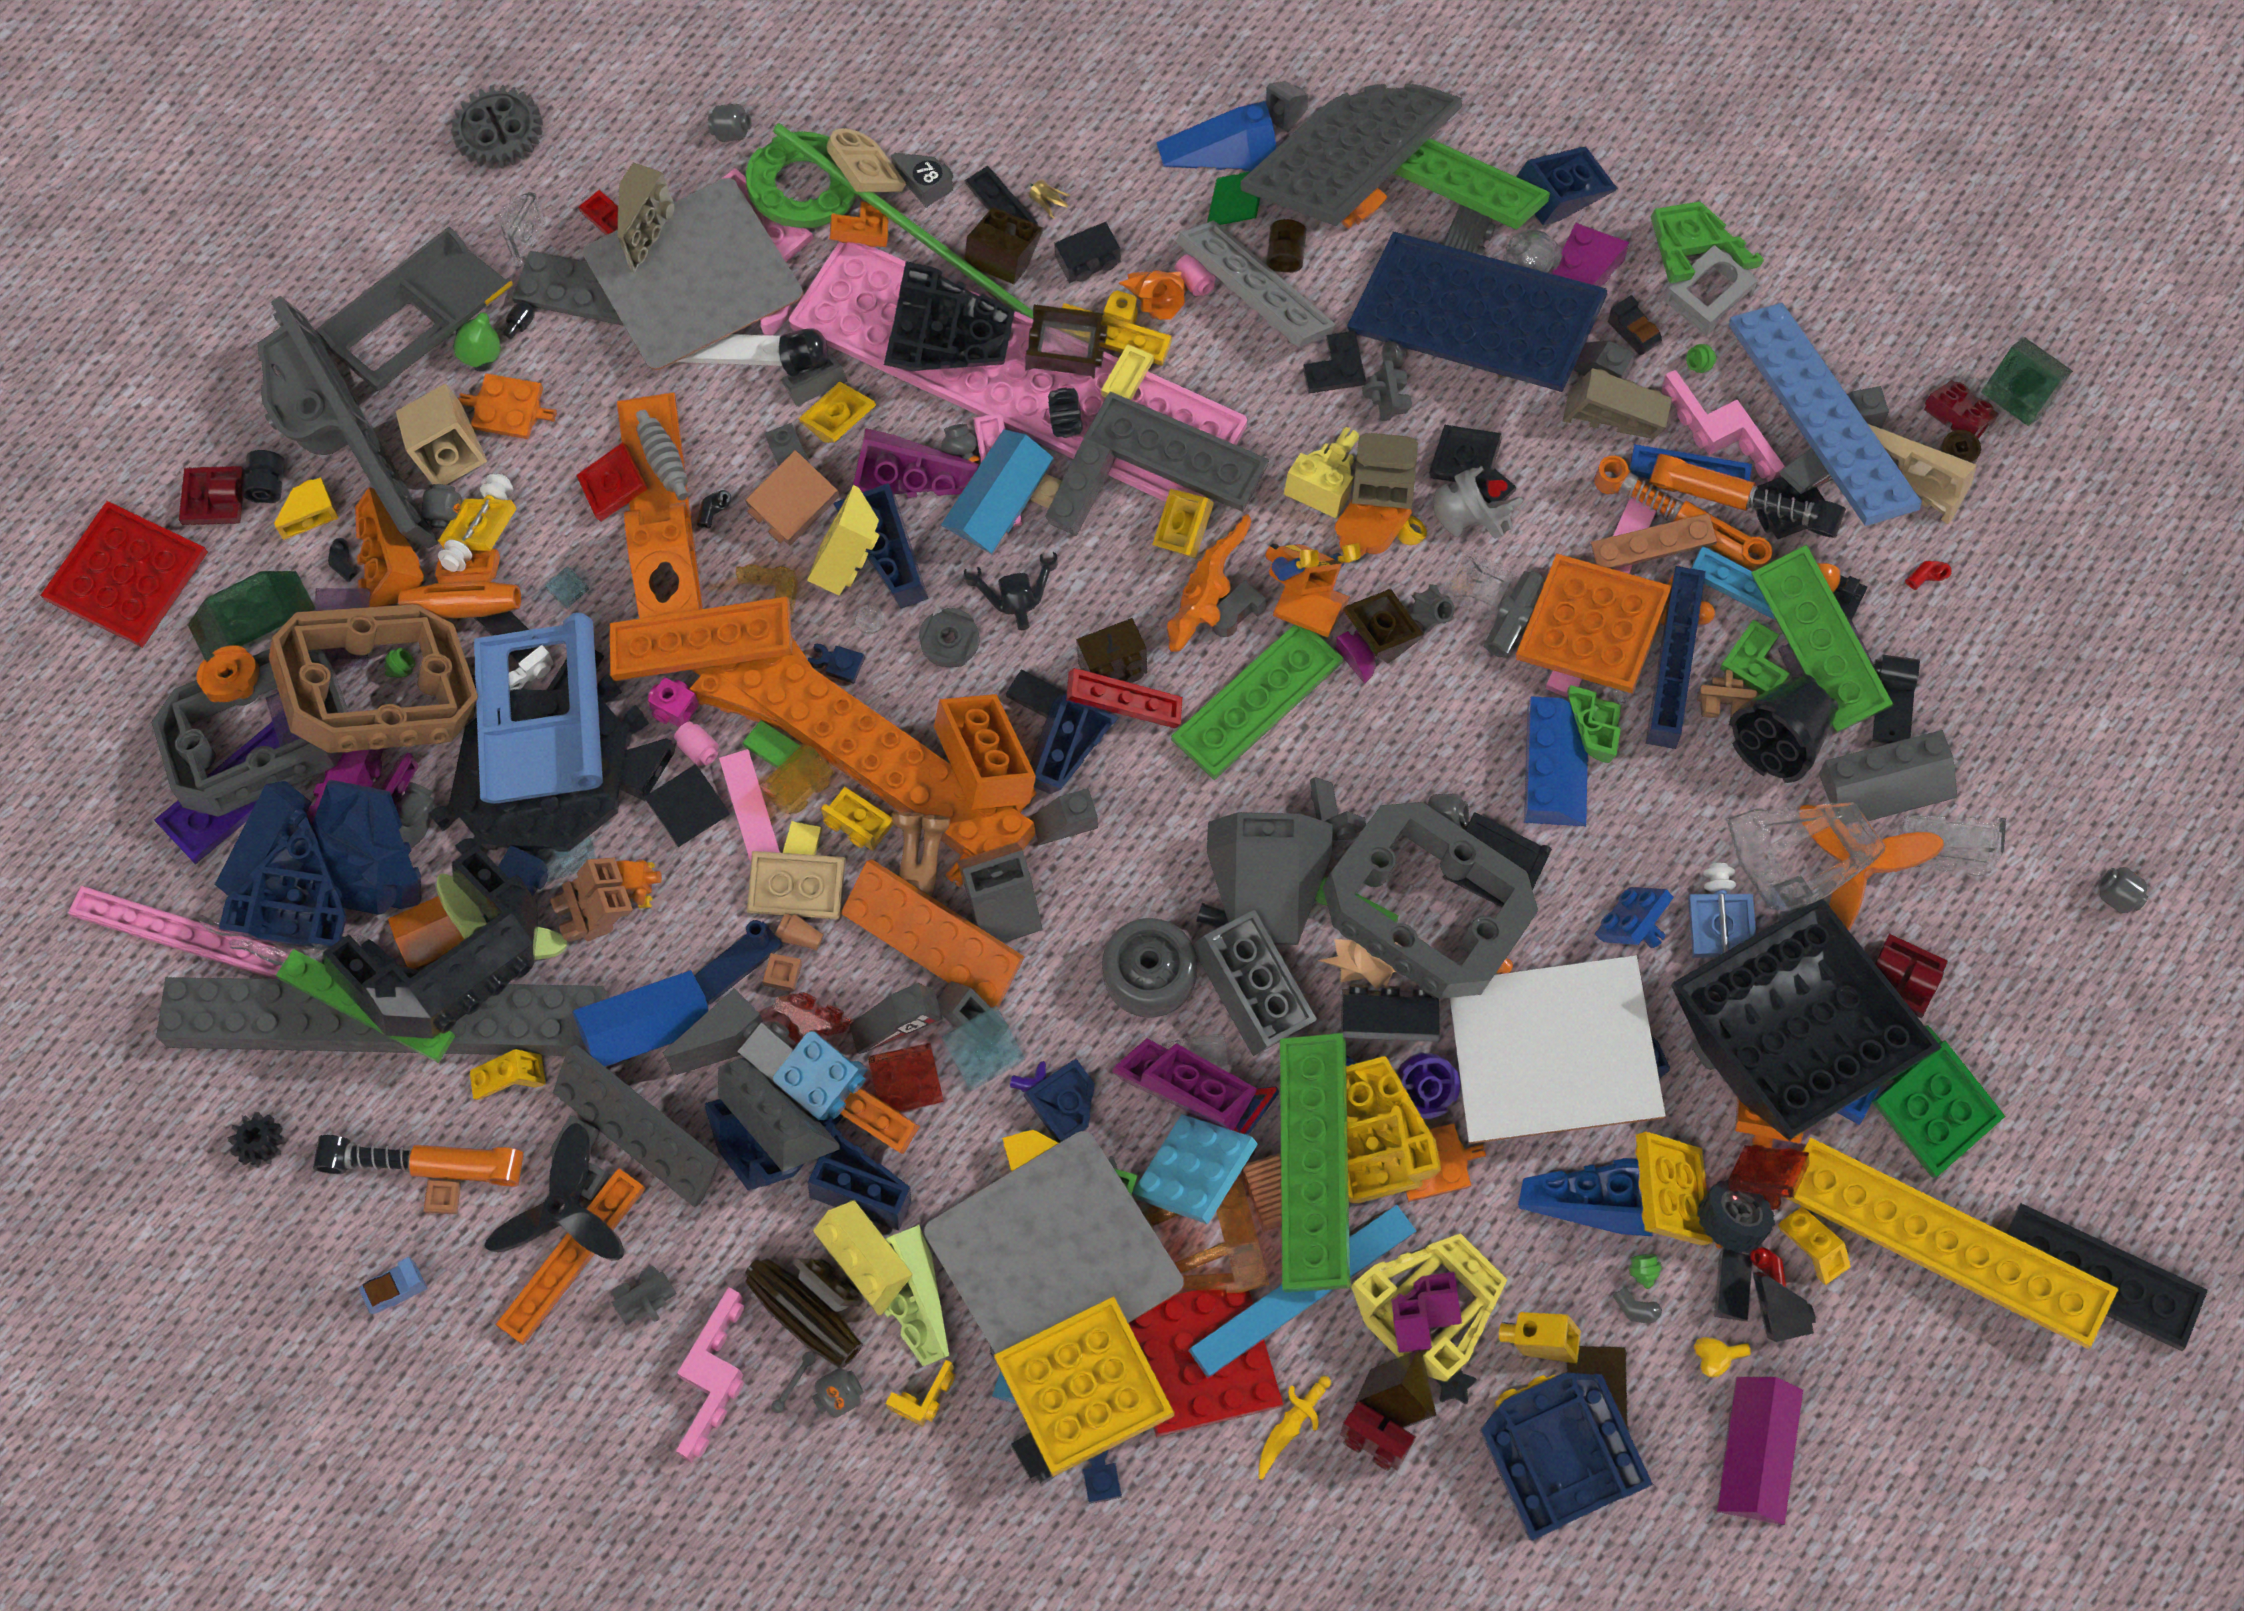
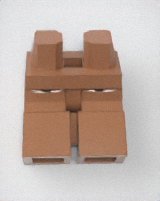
M615 857L587 859L577 872L578 877L572 882L568 881L561 884L563 892L550 898L552 907L558 916L571 912L572 919L559 924L561 934L566 941L570 942L583 937L588 942L596 939V937L606 935L613 930V924L620 917L628 916L633 911L625 886H620L623 880Z

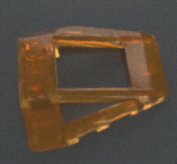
M1239 1174L1216 1211L1224 1242L1174 1262L1182 1274L1228 1255L1233 1273L1182 1275L1184 1280L1183 1288L1209 1292V1289L1226 1290V1293H1240L1270 1285L1245 1189ZM1154 1205L1142 1212L1153 1231L1154 1226L1179 1216V1214Z

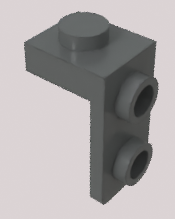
M1318 777L1310 779L1311 799L1314 803L1316 819L1333 824L1332 840L1338 841L1354 838L1356 833L1361 832L1366 826L1365 817L1347 811L1338 815L1332 782Z

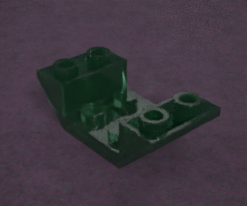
M260 571L207 597L187 625L204 659L208 662L215 656L212 652L219 648L243 646L283 626L296 612L317 611L297 571Z

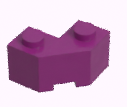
M1455 1272L1421 1276L1413 1283L1414 1289L1405 1296L1399 1294L1391 1300L1399 1353L1432 1349L1429 1328L1462 1324Z

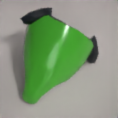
M484 312L479 313L475 319H471L456 330V337L453 343L455 356L463 363L474 367L475 371H486L489 369L501 351L498 333L491 327L489 317Z

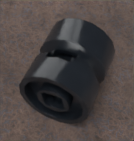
M255 450L247 454L244 471L246 475L244 476L242 486L244 498L255 503H276L280 500L283 482L279 480L283 478L285 459L280 454L267 450Z

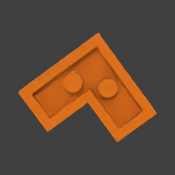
M861 202L859 217L839 214L831 215L829 239L842 243L865 244L870 247H886L888 240V217L868 202Z

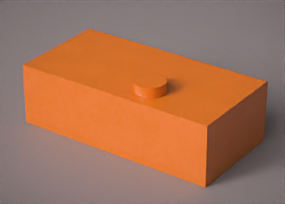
M997 694L939 699L934 729L971 810L1030 804L1036 775Z

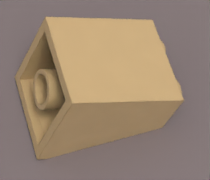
M446 383L396 411L405 450L432 485H447L487 462L461 402Z

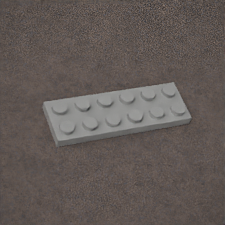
M1215 221L1179 233L1176 242L1184 248L1188 255L1198 260L1205 266L1207 271L1219 278L1229 290L1240 296L1247 306L1255 309L1266 319L1268 324L1276 327L1292 344L1301 347L1332 334L1336 326L1334 322Z

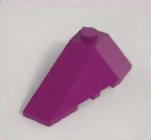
M865 428L853 485L859 487L861 492H865L889 483L894 494L907 493V498H915L919 492L932 491L937 496L956 495L963 492L978 469L979 464L893 434Z

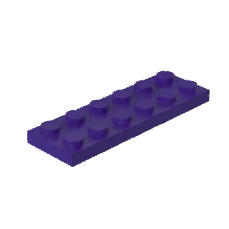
M285 711L208 774L207 778L246 762L247 755L257 747L269 746L275 750L300 739L301 737L290 732ZM177 800L154 821L196 865L247 822L257 800L219 817L183 808Z

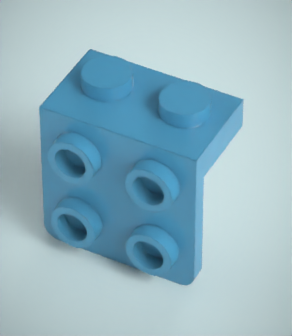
M810 1031L806 1033L774 1074L773 1081L818 1120H829L831 1117L835 1119L846 1106L844 1100L851 1092L854 1094L862 1087L866 1081V1078L863 1076L869 1069L859 1061H850L818 1033Z

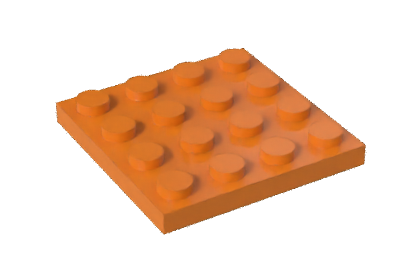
M1556 553L1516 652V660L1633 694L1670 598L1672 586Z

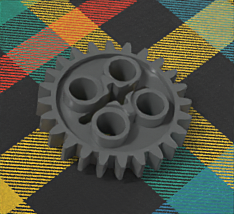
M492 85L488 93H485L480 88V96L476 97L470 93L471 101L469 103L465 101L460 102L463 110H454L457 118L451 119L453 128L450 130L456 148L459 149L462 156H467L470 163L476 159L478 166L481 167L486 161L490 169L493 168L495 162H499L501 168H504L505 161L508 160L512 165H515V157L518 156L520 159L525 160L523 152L533 153L531 144L540 143L537 135L543 134L541 114L538 106H535L533 98L527 99L524 91L517 94L516 88L512 87L509 92H506L504 85L500 87L499 91H495ZM488 109H492L507 142L505 145L501 143L494 124L487 112Z

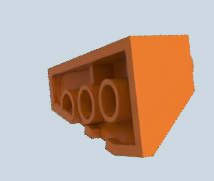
M368 487L355 506L356 538L363 540L360 554L357 555V565H364L365 579L360 578L358 580V590L363 608L382 607L398 603L401 591L420 587L424 579L419 559L405 536L400 534L375 489Z

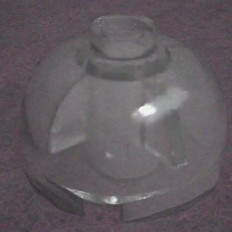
M1529 230L1516 234L1510 239L1503 255V261L1548 272L1552 266L1555 270L1559 266L1562 258V249L1547 233Z

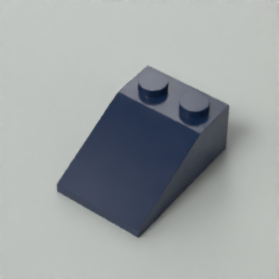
M1586 146L1529 159L1516 176L1550 192L1549 201L1535 213V217L1542 225L1559 222L1618 189Z

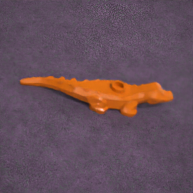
M1248 514L1242 517L1241 522L1237 524L1233 531L1228 533L1227 537L1219 539L1216 545L1206 550L1202 560L1198 561L1196 570L1190 574V579L1183 589L1179 612L1167 623L1169 650L1171 652L1181 651L1193 636L1196 627L1200 623L1213 627L1219 622L1221 614L1217 607L1218 601L1231 590L1230 582L1223 573L1225 560L1246 536L1252 521Z

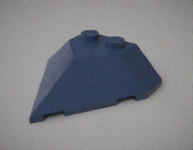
M305 817L298 824L299 828L287 840L284 839L248 875L250 878L237 891L234 890L226 898L219 930L260 941L319 950L328 949L342 939L347 917L308 817Z
M721 1099L705 1103L706 1113L717 1150L747 1190L792 1178L803 1167L804 1164H801L783 1172ZM839 1114L835 1119L831 1117L829 1120L818 1121L830 1133L844 1116Z

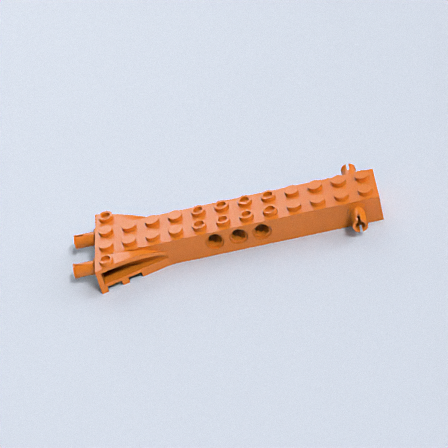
M793 637L792 655L692 669L700 677L689 690L695 693L700 705L706 704L719 708L726 713L733 712L743 715L746 719L756 722L762 720L772 727L786 731L899 812L923 813L924 816L940 815L950 818L949 828L942 834L940 841L961 855L958 861L1015 842L1024 850L1036 835L1034 822L1021 814L1027 804L971 810L950 763L813 669ZM1034 788L1031 799L1037 795V792ZM956 862L945 875L952 883L956 881L955 885L961 887L963 879Z

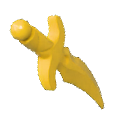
M1321 1376L1318 1383L1313 1385L1302 1400L1295 1395L1294 1386L1291 1385L1289 1387L1288 1397L1294 1406L1290 1411L1285 1412L1284 1419L1274 1427L1263 1447L1259 1461L1258 1476L1260 1480L1265 1477L1282 1450L1300 1433L1301 1424L1307 1417L1311 1419L1313 1431H1317L1319 1421L1313 1407L1326 1392L1325 1389L1331 1385V1379L1328 1376Z

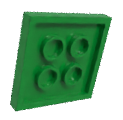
M1946 1040L1939 1042V1045L1942 1047L1939 1051L1906 1070L1871 1101L1932 1178L1938 1177L2006 1117Z

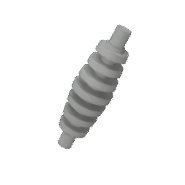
M644 409L638 411L636 417L639 424L636 430L648 464L654 473L657 474V477L667 491L674 492L678 500L686 499L689 496L685 488L688 479L686 473H684L685 470L676 445L656 418H650Z

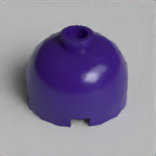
M1421 1052L1412 1055L1400 1065L1396 1072L1422 1118L1432 1119L1445 1114L1448 1111L1447 1107L1451 1105L1453 1100L1456 1102L1459 1096L1461 1083L1458 1072L1449 1061L1434 1053Z

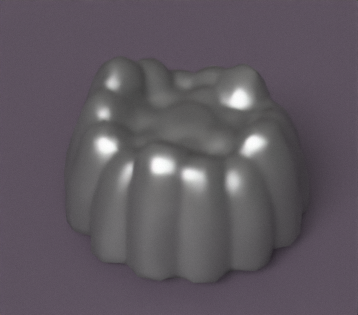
M1395 341L1385 342L1381 352L1383 362L1384 360H1392L1394 369L1404 364L1407 350Z

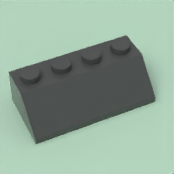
M1943 730L1825 760L1819 772L1835 818L1844 827L1958 797L1954 757Z
M1255 909L1204 935L1193 944L1198 960L1252 1056L1279 1043L1280 1039L1288 1038L1317 1021Z
M743 1057L718 1067V1097L783 1172L839 1150V1143L815 1116L805 1112L747 1059Z

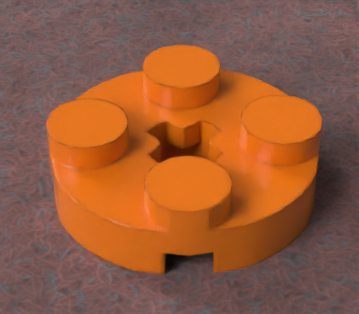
M241 646L219 648L212 652L215 655L208 662L204 659L199 665L196 680L211 702H230L239 698L246 699L250 697L254 692L253 686L256 684L260 673L259 665L252 654L248 653ZM229 670L233 671V673L229 677H222L224 675H227Z

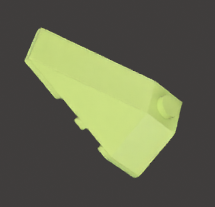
M917 1225L885 1239L913 1273V1276L888 1306L884 1314L887 1318L892 1315L897 1318L902 1325L901 1337L924 1367L949 1356L932 1254L920 1226Z

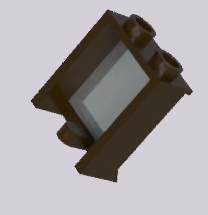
M1034 304L1033 324L1029 331V348L1025 354V371L1035 368L1088 375L1095 378L1096 368H1102L1104 351L1099 350L1100 342L1106 343L1108 325H1103V313Z

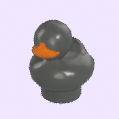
M956 424L946 427L944 429L946 437L941 443L942 452L951 455H961L960 458L979 464L980 457L972 453L977 446V439L968 431L967 424Z

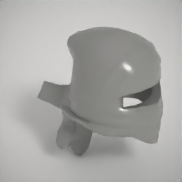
M1480 466L1479 468H1471L1454 476L1456 484L1449 487L1445 483L1437 488L1433 497V509L1439 522L1455 537L1460 536L1464 529L1472 525L1483 524L1492 537L1496 539L1504 535L1503 532L1513 528L1509 514L1514 508L1523 503L1522 497L1486 504L1475 481V477L1484 471L1483 467Z

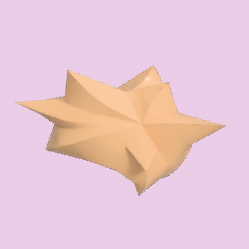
M1334 939L1338 956L1318 960L1341 968L1340 983L1366 978L1376 990L1382 984L1387 986L1392 973L1396 972L1393 967L1380 958L1370 955L1365 948L1353 940Z

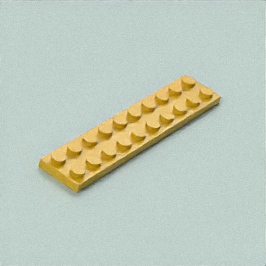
M1811 1137L1781 1194L1782 1197L2088 1350L2091 1348L2118 1291V1288Z

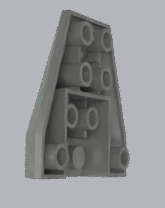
M1237 812L1209 821L1207 855L1228 923L1255 909L1274 944L1298 945L1332 857L1333 824L1301 813Z

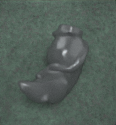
M409 782L405 789V794L397 805V812L402 823L399 831L403 842H409L411 848L425 837L432 820L429 812L434 809V799L430 797L432 791L413 782Z

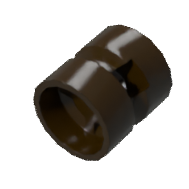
M1281 219L1271 224L1269 233L1270 245L1268 246L1266 262L1270 269L1276 272L1295 273L1301 270L1304 261L1307 231L1304 224L1293 219Z
M1955 430L1947 434L1939 451L1976 464L1981 452V443L1977 436L1971 432Z

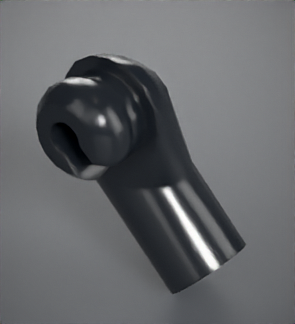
M716 491L702 500L696 523L698 527L711 528L713 516L726 509L731 502L732 497L728 491Z
M336 538L329 549L328 564L342 578L350 582L357 575L358 571L348 563V542L343 538Z

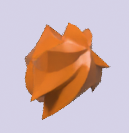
M1156 270L1153 272L1127 274V280L1119 282L1120 285L1130 290L1141 301L1140 307L1143 312H1147L1152 319L1171 320L1184 305L1185 293L1188 291L1183 279L1180 277L1182 271L1164 272Z

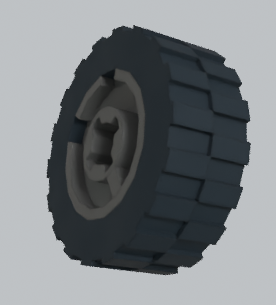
M1731 1179L1718 1181L1711 1187L1698 1206L1699 1223L1701 1227L1703 1226L1704 1232L1716 1244H1720L1725 1249L1733 1250L1736 1253H1750L1752 1250L1758 1249L1775 1225L1773 1219L1774 1212L1771 1210L1769 1202L1763 1198L1760 1192L1755 1191L1753 1187L1745 1185L1741 1181H1732Z

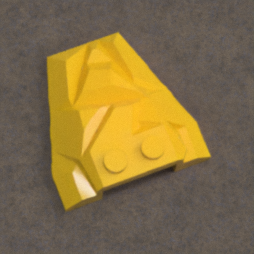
M1386 1056L1346 1066L1349 1202L1358 1204L1421 1187L1423 1180L1432 1178L1441 1171L1436 1140L1408 1095Z

